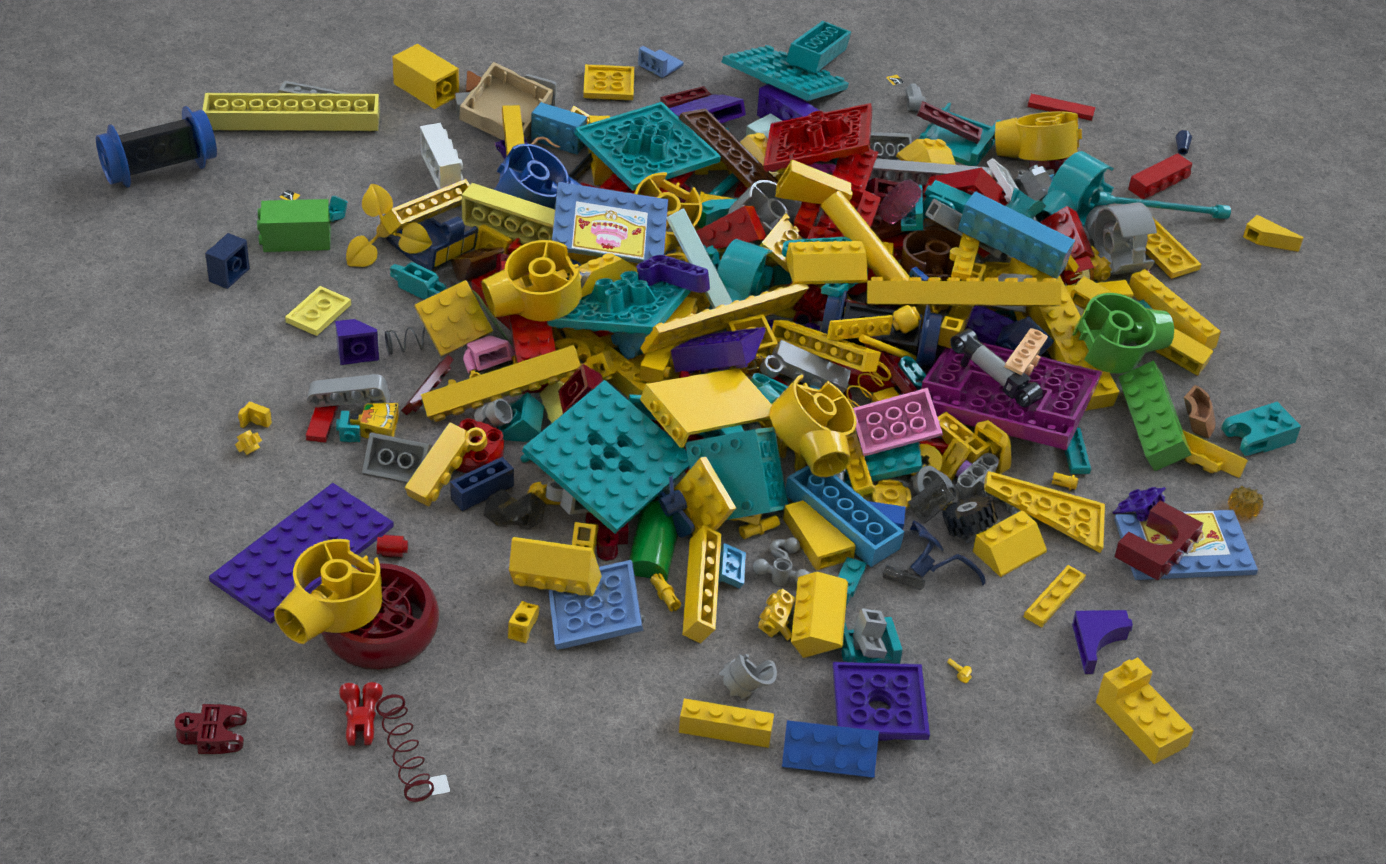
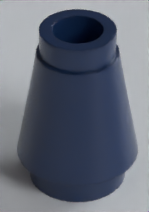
M1181 130L1175 139L1178 153L1186 155L1192 141V135L1187 130Z

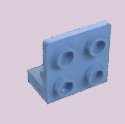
M645 46L639 48L638 65L661 78L683 66V61L662 50L654 52Z

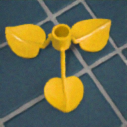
M371 184L362 198V209L367 215L371 217L379 215L381 219L383 217L382 214H386L393 208V200L384 188ZM381 220L376 228L377 235L371 241H368L362 235L351 240L346 252L348 266L366 267L375 262L378 252L376 247L371 244L379 237L385 238L390 235ZM418 223L405 225L402 229V234L397 232L391 234L401 237L398 245L407 253H419L432 245L427 231Z

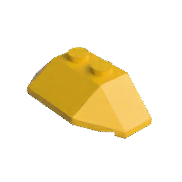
M916 139L896 155L901 161L956 165L951 149L941 139Z

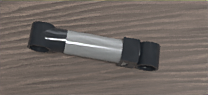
M965 329L950 339L952 349L958 354H964L960 362L962 367H967L971 359L1004 387L1002 391L1011 399L1015 398L1021 407H1029L1042 398L1043 391L1037 383H1029L1031 378L1025 373L1020 375L1005 368L1006 363L983 345L973 330Z

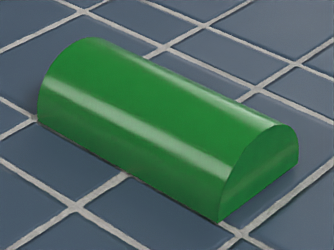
M651 501L641 510L628 560L632 561L635 576L651 578L653 575H659L660 573L665 581H667L678 535L673 515L666 517L659 501Z

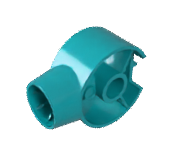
M1078 151L1071 155L1055 174L1048 193L1042 200L1046 207L1035 216L1038 222L1068 206L1077 212L1084 227L1089 212L1096 206H1099L1093 203L1094 193L1096 191H1103L1112 194L1114 187L1104 182V173L1107 169L1112 171L1114 168L1084 151Z
M734 239L729 244L722 256L717 273L732 302L735 300H745L752 295L756 297L768 291L774 268L765 265L766 255L772 253L773 250L739 239ZM711 304L708 307L709 310L713 309Z

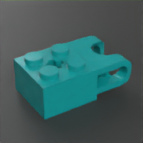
M1278 401L1230 416L1224 420L1221 426V430L1226 436L1243 438L1239 450L1245 456L1261 451L1265 453L1296 443L1301 429V425Z

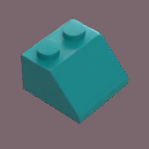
M527 392L509 404L513 413L512 420L496 428L503 433V440L528 442L541 433L544 405Z

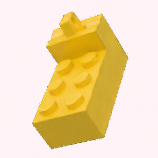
M1137 657L1123 662L1121 666L1103 675L1096 703L1150 761L1156 764L1188 747L1194 730L1149 684L1153 672Z

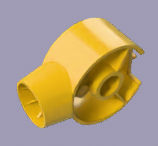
M1072 112L1035 113L1018 119L1012 118L999 121L995 124L997 156L1019 157L1034 161L1063 159L1077 152L1079 139H1082V129H1078V114Z
M665 172L652 174L640 182L634 194L668 199L667 217L684 208L695 228L702 213L701 198L695 187L689 193L679 187V182L674 185L665 180L667 175ZM661 187L669 192L662 193L659 189ZM678 197L686 200L685 203H680ZM666 221V230H668L670 228V225L668 221ZM666 231L664 254L666 251L675 250L676 246L681 247L674 232Z
M550 240L533 241L518 247L508 257L505 269L482 280V289L487 305L495 318L519 314L535 321L559 319L573 311L579 304L582 296L579 265L572 264L568 257L566 245ZM567 273H571L572 279L570 281L566 279L568 278Z
M801 374L772 403L770 419L780 438L791 449L802 455L813 475L818 477L834 476L841 473L850 464L851 458L847 437L856 428V415L848 399L832 383L827 381L819 390L808 387L807 383L799 385L798 383L804 378Z
M347 539L326 540L309 547L296 560L293 568L294 589L274 610V616L284 634L299 644H305L323 632L342 633L366 625L377 615L382 605L381 573L378 558L374 559L373 565L369 563L367 555L361 558L351 552L350 542ZM352 565H354L355 567L359 568L360 570H362V571H364V572H361V571L357 570V569L354 568ZM321 576L322 584L310 594L304 590L309 583Z

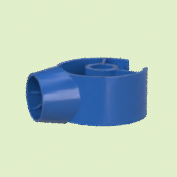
M519 144L511 149L503 163L498 167L497 172L500 173V178L494 190L555 210L558 182L581 184L569 177L561 161L546 149L532 144Z

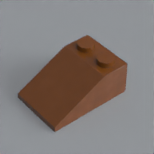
M483 247L451 258L457 280L469 282L475 279L474 276H482L496 269L497 254H503L504 248Z

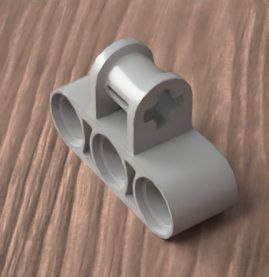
M983 454L959 475L955 485L959 491V499L964 500L968 496L972 497L975 493L980 496H990L992 500L995 498V496L988 495V492L984 491L987 471L995 473L999 463L998 458L994 454Z

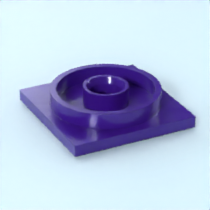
M833 662L837 726L879 731L878 740L880 741L893 739L929 740L930 731L922 664ZM881 701L886 703L890 709L878 708L875 710L869 703Z

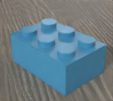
M540 102L531 113V140L534 141L537 137H546L555 145L560 146L557 149L578 155L585 144L574 132L575 128L587 125V116ZM546 140L537 141L538 143L554 147Z

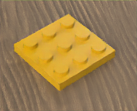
M585 64L583 98L633 100V66Z
M466 280L414 305L441 357L493 332Z
M707 457L699 458L674 488V491L680 490L686 500L687 509L683 510V512L695 526V531L692 535L703 525L717 531L736 509Z

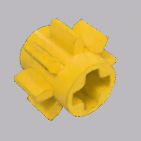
M248 430L237 436L238 442L235 446L239 453L244 451L248 455L260 448L258 443L262 439L258 432L252 434L251 430Z

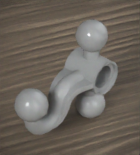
M794 537L786 540L776 539L770 544L769 550L776 559L773 565H769L765 559H758L753 564V570L756 574H772L771 581L777 586L788 585L790 579L795 580L797 583L798 577L810 574L805 569L792 570V562L788 553L794 554L800 549V542Z

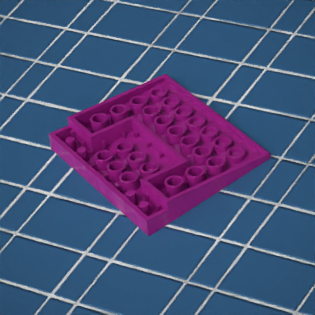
M982 343L1005 363L1015 351ZM946 347L922 381L921 390L928 388L937 417L947 411L962 424L974 427L979 422L989 420L1009 436L1067 450L1102 376V372L1041 357L1029 376L1031 378L1029 383H1037L1043 391V396L1039 401L1024 408L1016 402L1015 398L1011 399L1002 391L1004 387L971 359L967 367H962L960 362L964 354H958L952 348Z

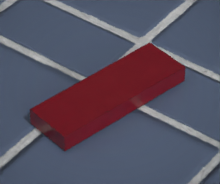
M705 86L662 96L660 97V102H663L668 108H672L712 94Z

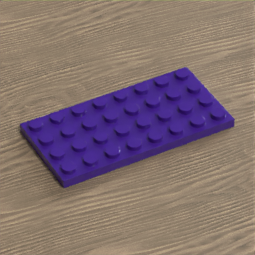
M332 483L209 575V581L272 624L275 621L274 610L294 589L293 568L298 557L306 549L326 540L347 539L350 542V551L359 555L377 541L378 537H382L394 527V522ZM321 576L309 583L304 590L310 594L322 584Z

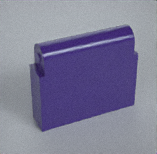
M713 94L669 108L678 117L683 112L706 108L720 123L746 116L743 99L723 94Z

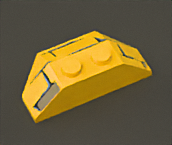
M607 253L596 260L588 261V263L579 266L581 298L592 293L597 280L609 278L615 282L621 280L620 275L627 271L637 272V268L612 253ZM571 273L569 275V281L572 279Z

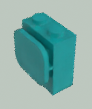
M935 180L925 190L926 199L923 202V219L929 218L925 213L933 199L962 214L966 202L972 195Z

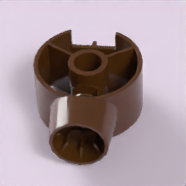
M931 218L923 219V230L912 231V233L905 237L900 265L908 275L912 268L917 267L928 277H940V281H947L948 278H951L955 261L949 258L950 250L955 247L959 248L962 236L949 231L948 228Z

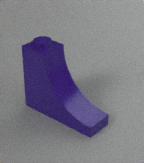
M1126 610L1075 611L1072 627L1085 674H1094L1097 653L1101 648L1115 641L1127 640L1129 632L1132 631L1133 623L1128 618Z

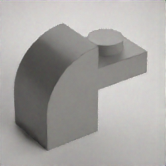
M861 608L855 622L853 633L855 650H862L863 655L869 658L884 659L887 653L881 639L887 623L881 611Z

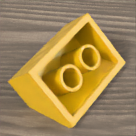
M1022 510L988 528L986 531L977 534L973 552L997 575L1002 577L1046 553L1047 548L1037 523Z

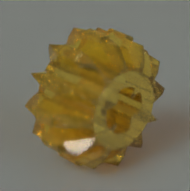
M1241 485L1240 488H1234L1228 498L1229 510H1234L1235 515L1239 514L1241 518L1244 516L1248 519H1251L1253 516L1257 517L1264 505L1263 495L1258 494L1257 489H1250V486L1245 488Z

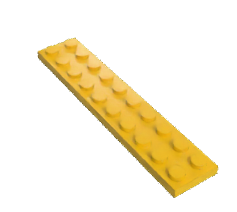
M791 284L786 288L779 287L772 292L765 291L756 297L752 295L742 301L735 300L729 305L724 306L722 304L712 310L705 309L699 314L694 315V313H691L682 319L675 318L665 324L658 323L652 328L653 331L645 337V341L640 348L645 354L726 329L730 321L761 314L769 316L792 309L809 287L807 284Z

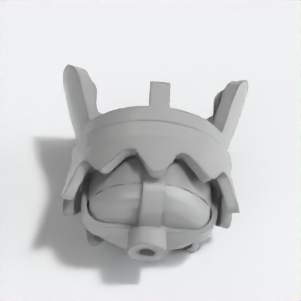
M739 654L736 659L723 665L724 669L719 672V675L724 676L723 684L729 689L730 696L735 695L741 697V699L746 697L749 699L759 687L769 685L776 680L777 669L775 663L771 660H766L756 667L748 660L749 654L743 656Z

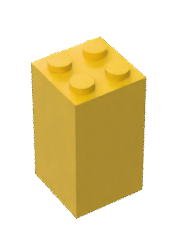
M416 44L392 56L394 84L433 109L455 99V93H459V68L421 45Z

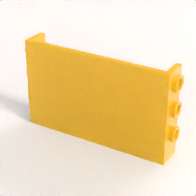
M740 368L646 384L640 398L641 402L680 448L685 446L691 434L763 421L768 428L773 427L770 419V407L772 404Z

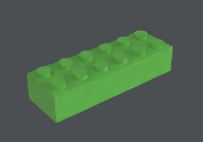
M1154 360L1119 376L1118 378L1145 456L1154 471L1191 456L1192 454L1163 375Z

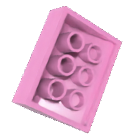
M928 388L853 408L857 421L855 430L864 456L943 435Z

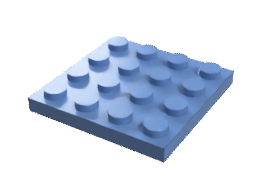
M631 560L599 567L602 577L593 596L549 590L554 641L557 650L643 631Z

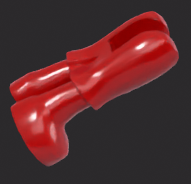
M370 682L363 686V707H359L360 688L358 685L345 683L339 689L340 698L347 705L345 715L347 717L346 740L348 746L356 745V732L364 731V745H371L373 742L374 717L376 716L374 711L375 705L383 694V687L376 682Z

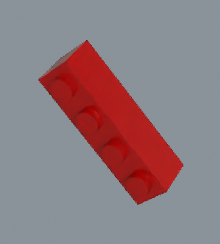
M1177 153L1132 175L1128 190L1144 200L1171 185L1177 184L1183 179H1187L1191 175L1193 163Z

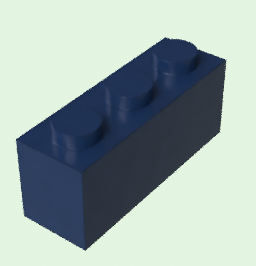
M501 457L450 481L451 500L461 511H464L513 487L514 468Z

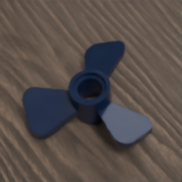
M672 475L669 477L670 494L666 495L662 491L660 494L663 497L659 498V503L666 517L673 515L677 535L683 538L693 533L695 526L683 512V510L687 509V503L680 490L674 491Z

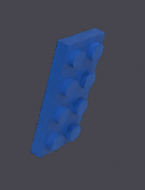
M787 720L782 767L874 778L879 731Z

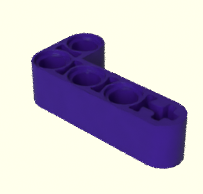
M665 255L652 256L636 266L638 280L646 281L648 286L663 281L697 293L710 290L709 272L704 267Z

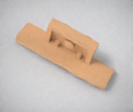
M1030 328L1004 367L1017 374L1023 375L1025 373L1030 376L1041 358L1038 354L1048 336L1039 330Z

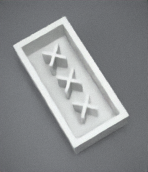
M441 123L420 126L421 155L438 190L462 181L461 170H463V163L461 159H458L457 150L453 149L452 140L448 139L446 129H443Z

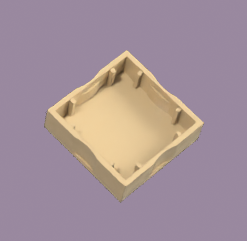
M493 62L482 76L477 87L470 92L461 104L459 120L501 140H505L502 106L520 105L523 135L527 138L531 133L532 111L540 102L551 105L553 90Z

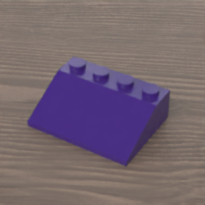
M765 327L710 333L687 340L671 349L675 372L687 371L691 374L695 370L708 372L712 368L726 370L730 366H736V368L747 367V364L754 360L766 331Z

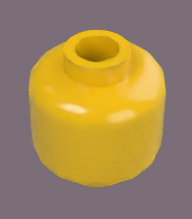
M905 305L893 312L894 320L892 325L896 331L900 330L906 334L919 326L921 317L914 306Z

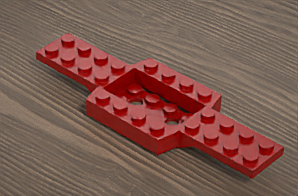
M872 149L863 155L853 154L847 158H839L832 176L851 183L853 194L849 202L857 209V212L870 228L873 225L881 197L865 191L879 153ZM801 203L794 221V226H797L800 230V236L806 239L845 237L824 210L817 227L814 226L822 204Z

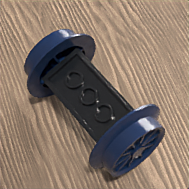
M845 290L840 297L828 295L821 332L828 334L830 321L893 316V312L896 310L847 302L845 309L844 303L847 299V291ZM927 304L922 331L920 328L923 315L919 314L921 317L919 326L906 334L900 330L896 331L892 325L890 335L870 336L876 337L878 341L916 355L917 346H919L916 363L919 367H933L942 315L931 313ZM859 338L843 339L867 347L859 341Z

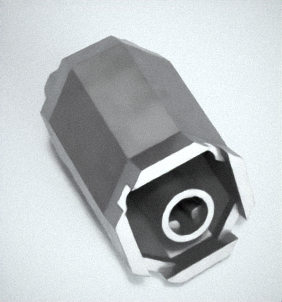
M1034 165L1028 169L1029 172L1017 176L1014 182L1018 189L1035 201H1042L1048 193L1052 179L1043 166L1038 167Z

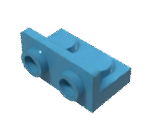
M725 543L721 546L718 584L723 581L739 589L744 585L746 552Z

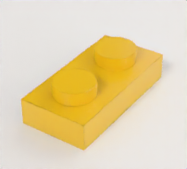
M954 437L942 456L940 472L953 481L958 469L967 459L972 448Z

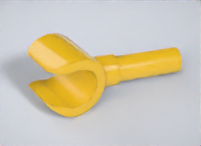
M951 658L948 659L947 663L959 672L957 674L958 680L967 683L972 678L970 675L972 673L971 667H962Z

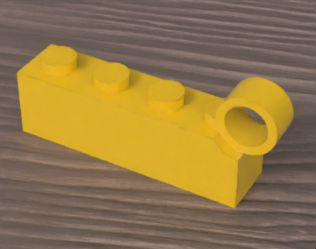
M450 422L406 484L405 489L408 497L426 506H430L432 502L436 501L442 487L450 481L453 471L461 465L462 458L466 452L468 453L470 450L481 451L486 447L487 437L484 430L475 427L466 431ZM475 436L482 437V440L478 443L470 442Z

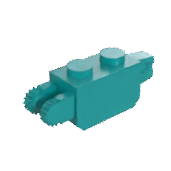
M410 262L405 267L397 264L390 267V276L398 281V287L423 300L449 288L439 282V277L435 272L414 262Z

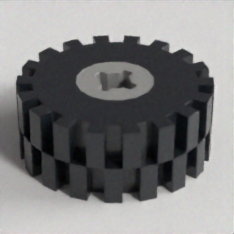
M974 495V497L968 496L964 500L959 499L957 503H951V506H947L942 512L948 533L952 537H962L963 535L968 537L970 534H979L978 532L986 531L987 527L991 528L998 520L993 500L990 496L981 495L980 497L979 495Z

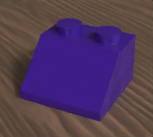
M356 319L335 321L340 365L379 360L378 332L376 328Z

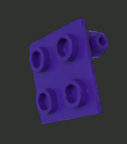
M1151 487L1147 490H1133L1124 501L1118 504V507L1112 513L1119 514L1135 511L1139 521H1147L1150 510L1159 501L1165 502L1162 492L1166 488Z

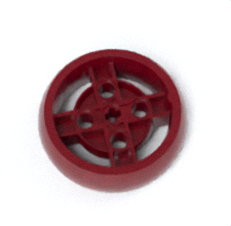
M379 563L382 605L377 615L369 623L348 632L321 633L328 647L340 659L365 669H388L408 663L429 646L438 628L440 614L438 602L428 583L418 574L405 567ZM412 602L423 612L420 619L413 617L410 606Z

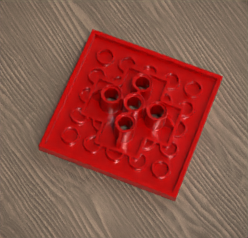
M871 103L824 113L823 111H815L808 116L771 123L763 165L765 172H777L780 169L787 168L791 160L805 165H812L818 161L828 162L833 158L839 157L842 159L847 158L849 155H863L869 152L873 110Z

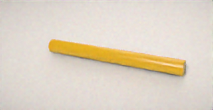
M862 334L859 337L860 342L900 358L910 356L915 361L917 359L916 355Z

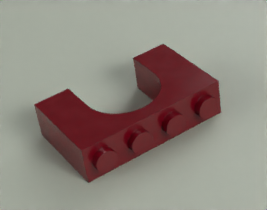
M1159 501L1150 510L1146 526L1166 536L1172 543L1166 545L1153 544L1128 532L1118 542L1114 557L1159 581L1164 574H1169L1172 566L1178 564L1185 553L1188 554L1191 551L1195 542H1200L1203 537L1202 527L1204 523Z

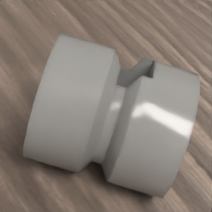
M497 399L477 408L474 418L475 421L484 422L497 428L509 423L512 420L513 413L506 400Z

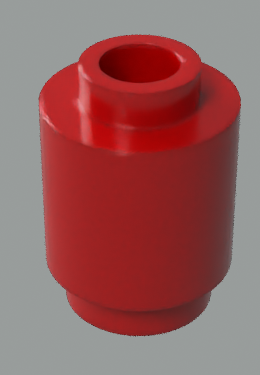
M395 535L378 537L377 554L387 557H403L404 553H408V540H405L404 536Z

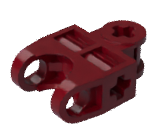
M587 512L586 523L598 525L596 539L597 556L604 561L614 560L618 556V545L628 544V523L618 532L613 533L591 512Z
M202 704L201 713L184 712L175 718L176 739L184 745H197L198 754L238 752L243 748L244 739L241 735L228 731V729L237 727V725H244L247 721V712L240 707L231 705ZM228 742H237L238 744H230Z

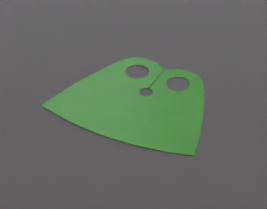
M472 290L476 298L479 299L478 301L481 302L480 304L487 315L490 316L489 318L492 319L491 321L503 337L508 340L480 296Z

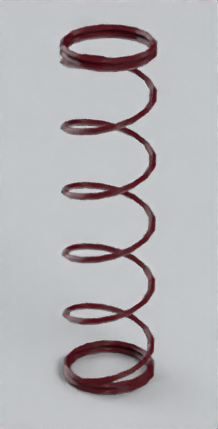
M398 694L387 695L378 701L376 710L380 716L384 717L382 728L389 734L387 744L394 750L393 762L400 767L398 778L402 783L406 784L404 796L408 801L419 802L432 795L434 784L429 781L431 776L426 773L414 776L408 783L402 780L400 775L402 768L413 769L419 767L424 763L425 758L421 756L410 758L402 766L395 761L396 751H411L419 745V741L414 739L407 740L396 749L390 745V735L407 734L413 729L414 725L412 723H402L391 732L385 729V718H401L408 712V708L404 707L405 699L403 696ZM400 698L403 701L400 707L391 709L388 713L379 710L380 704L387 699ZM403 708L406 709V712L401 716L386 717L399 713ZM402 725H411V729L407 732L392 733ZM407 742H417V745L411 749L398 750L399 747ZM413 759H423V761L416 766L404 767V765L407 762ZM419 776H428L427 780H418L409 784L413 779ZM424 783L431 785L430 792L422 797L410 798L407 796L408 790L413 786Z

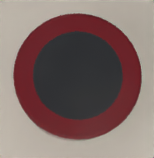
M799 310L794 314L793 321L798 324L812 323V315L807 310Z

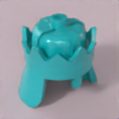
M1015 188L1011 200L1007 203L1006 207L1033 219L1046 205L1042 201L1033 200Z

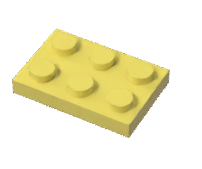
M319 286L285 316L286 323L318 336L351 306V299Z

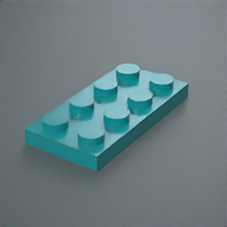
M920 442L864 456L872 482L916 473L923 468ZM846 469L844 482L850 487L852 485Z

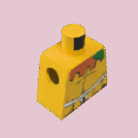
M398 403L366 404L363 414L351 413L350 425H359L361 437L369 439L370 433L394 437L399 419Z

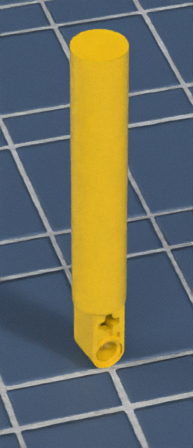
M841 191L832 194L823 202L821 208L841 233L852 241H862L866 251L867 265L877 277H883V281H890L891 277H902V281H909L910 276ZM909 305L911 307L914 306L918 313L923 315L920 328L922 331L926 305ZM929 305L931 313L939 314L932 305Z

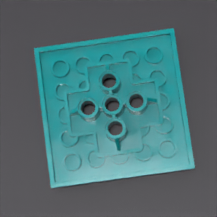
M769 45L734 54L730 53V55L723 56L721 63L753 76L765 84H771L806 101L846 90L849 85L848 82L844 81V78L840 76L834 77L826 70L808 73L801 67H793L790 63L786 62L787 53L777 52L774 50V47Z
M663 102L577 127L574 132L632 191L637 189L643 179L652 174L665 172L667 173L665 180L719 163L721 156L690 127L684 124Z
M627 271L620 275L621 280L615 282L609 278L597 280L592 293L582 297L573 311L559 319L547 321L549 326L559 329L566 327L575 330H607L609 332L620 331L627 332L628 334L645 333L649 335L656 324H664L691 291L663 281L648 286L646 281L638 280L637 272Z
M605 380L528 442L522 449V452L613 533L618 532L669 486L670 476L673 475L674 482L690 467L687 451L684 448H680L673 438Z

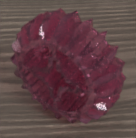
M911 179L902 181L888 192L884 200L881 201L878 208L879 215L888 224L898 222L915 207V204L921 197L922 190Z

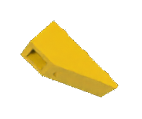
M1256 215L1247 223L1243 238L1258 245L1297 252L1300 251L1304 238L1259 215Z

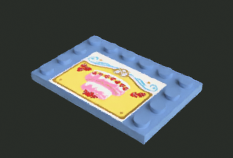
M558 182L552 241L566 245L567 251L570 253L603 257L604 254L612 253L625 261L641 263L655 255H664L668 199Z
M1234 510L1184 512L1204 523L1202 527L1203 537L1199 543L1195 542L1191 551L1188 554L1185 553L1178 564H1174L1169 574H1164L1161 579L1256 575L1258 571ZM1115 514L1114 521L1121 539L1128 532H1131L1153 544L1166 545L1172 543L1166 536L1147 527V521H1139L1137 514ZM1130 566L1135 580L1154 579Z

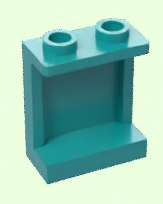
M884 617L887 623L881 637L887 650L884 659L869 658L863 655L862 650H855L853 642L854 629L848 630L846 623H844L843 661L900 664L903 649L892 617Z

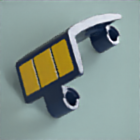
M455 216L442 224L434 218H429L418 224L425 228L432 241V245L419 253L404 252L398 245L401 237L395 235L387 237V241L411 261L428 270H432L450 261L451 258L475 249L478 228L474 226L465 232L464 222L459 216Z

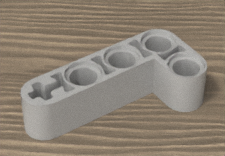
M378 374L317 380L309 385L307 402L313 407L368 402L369 404L390 403V392L385 378Z

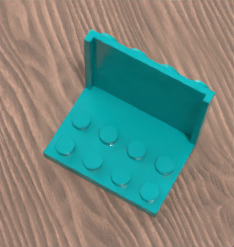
M774 427L753 429L685 443L690 469L699 458L707 457L734 503L736 509L726 520L783 510L785 505H788Z

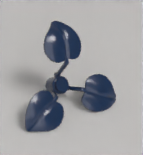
M916 521L912 522L910 530L919 532L920 537L929 540L923 553L910 566L921 578L929 570L934 572L937 568L958 559L973 569L980 577L982 585L985 584V576L980 568L963 555L956 554L933 565L935 560L928 554L934 545L941 552L944 549L924 526Z

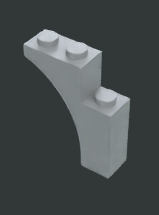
M933 199L925 215L962 236L963 232L958 230L962 214ZM980 241L979 247L999 258L1002 253L1001 251Z

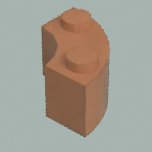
M1194 385L1184 396L1192 432L1210 438L1216 425L1212 402L1205 390Z

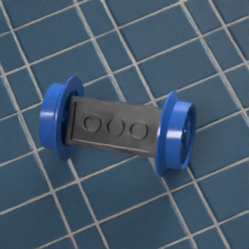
M187 106L182 108V120L122 135H118L114 126L110 124L107 127V133L96 135L97 152L106 179L111 185L122 182L126 188L131 186V175L190 160H195L199 168L203 169L205 168L206 160L216 158L217 156L215 136L206 113L203 110L192 112Z

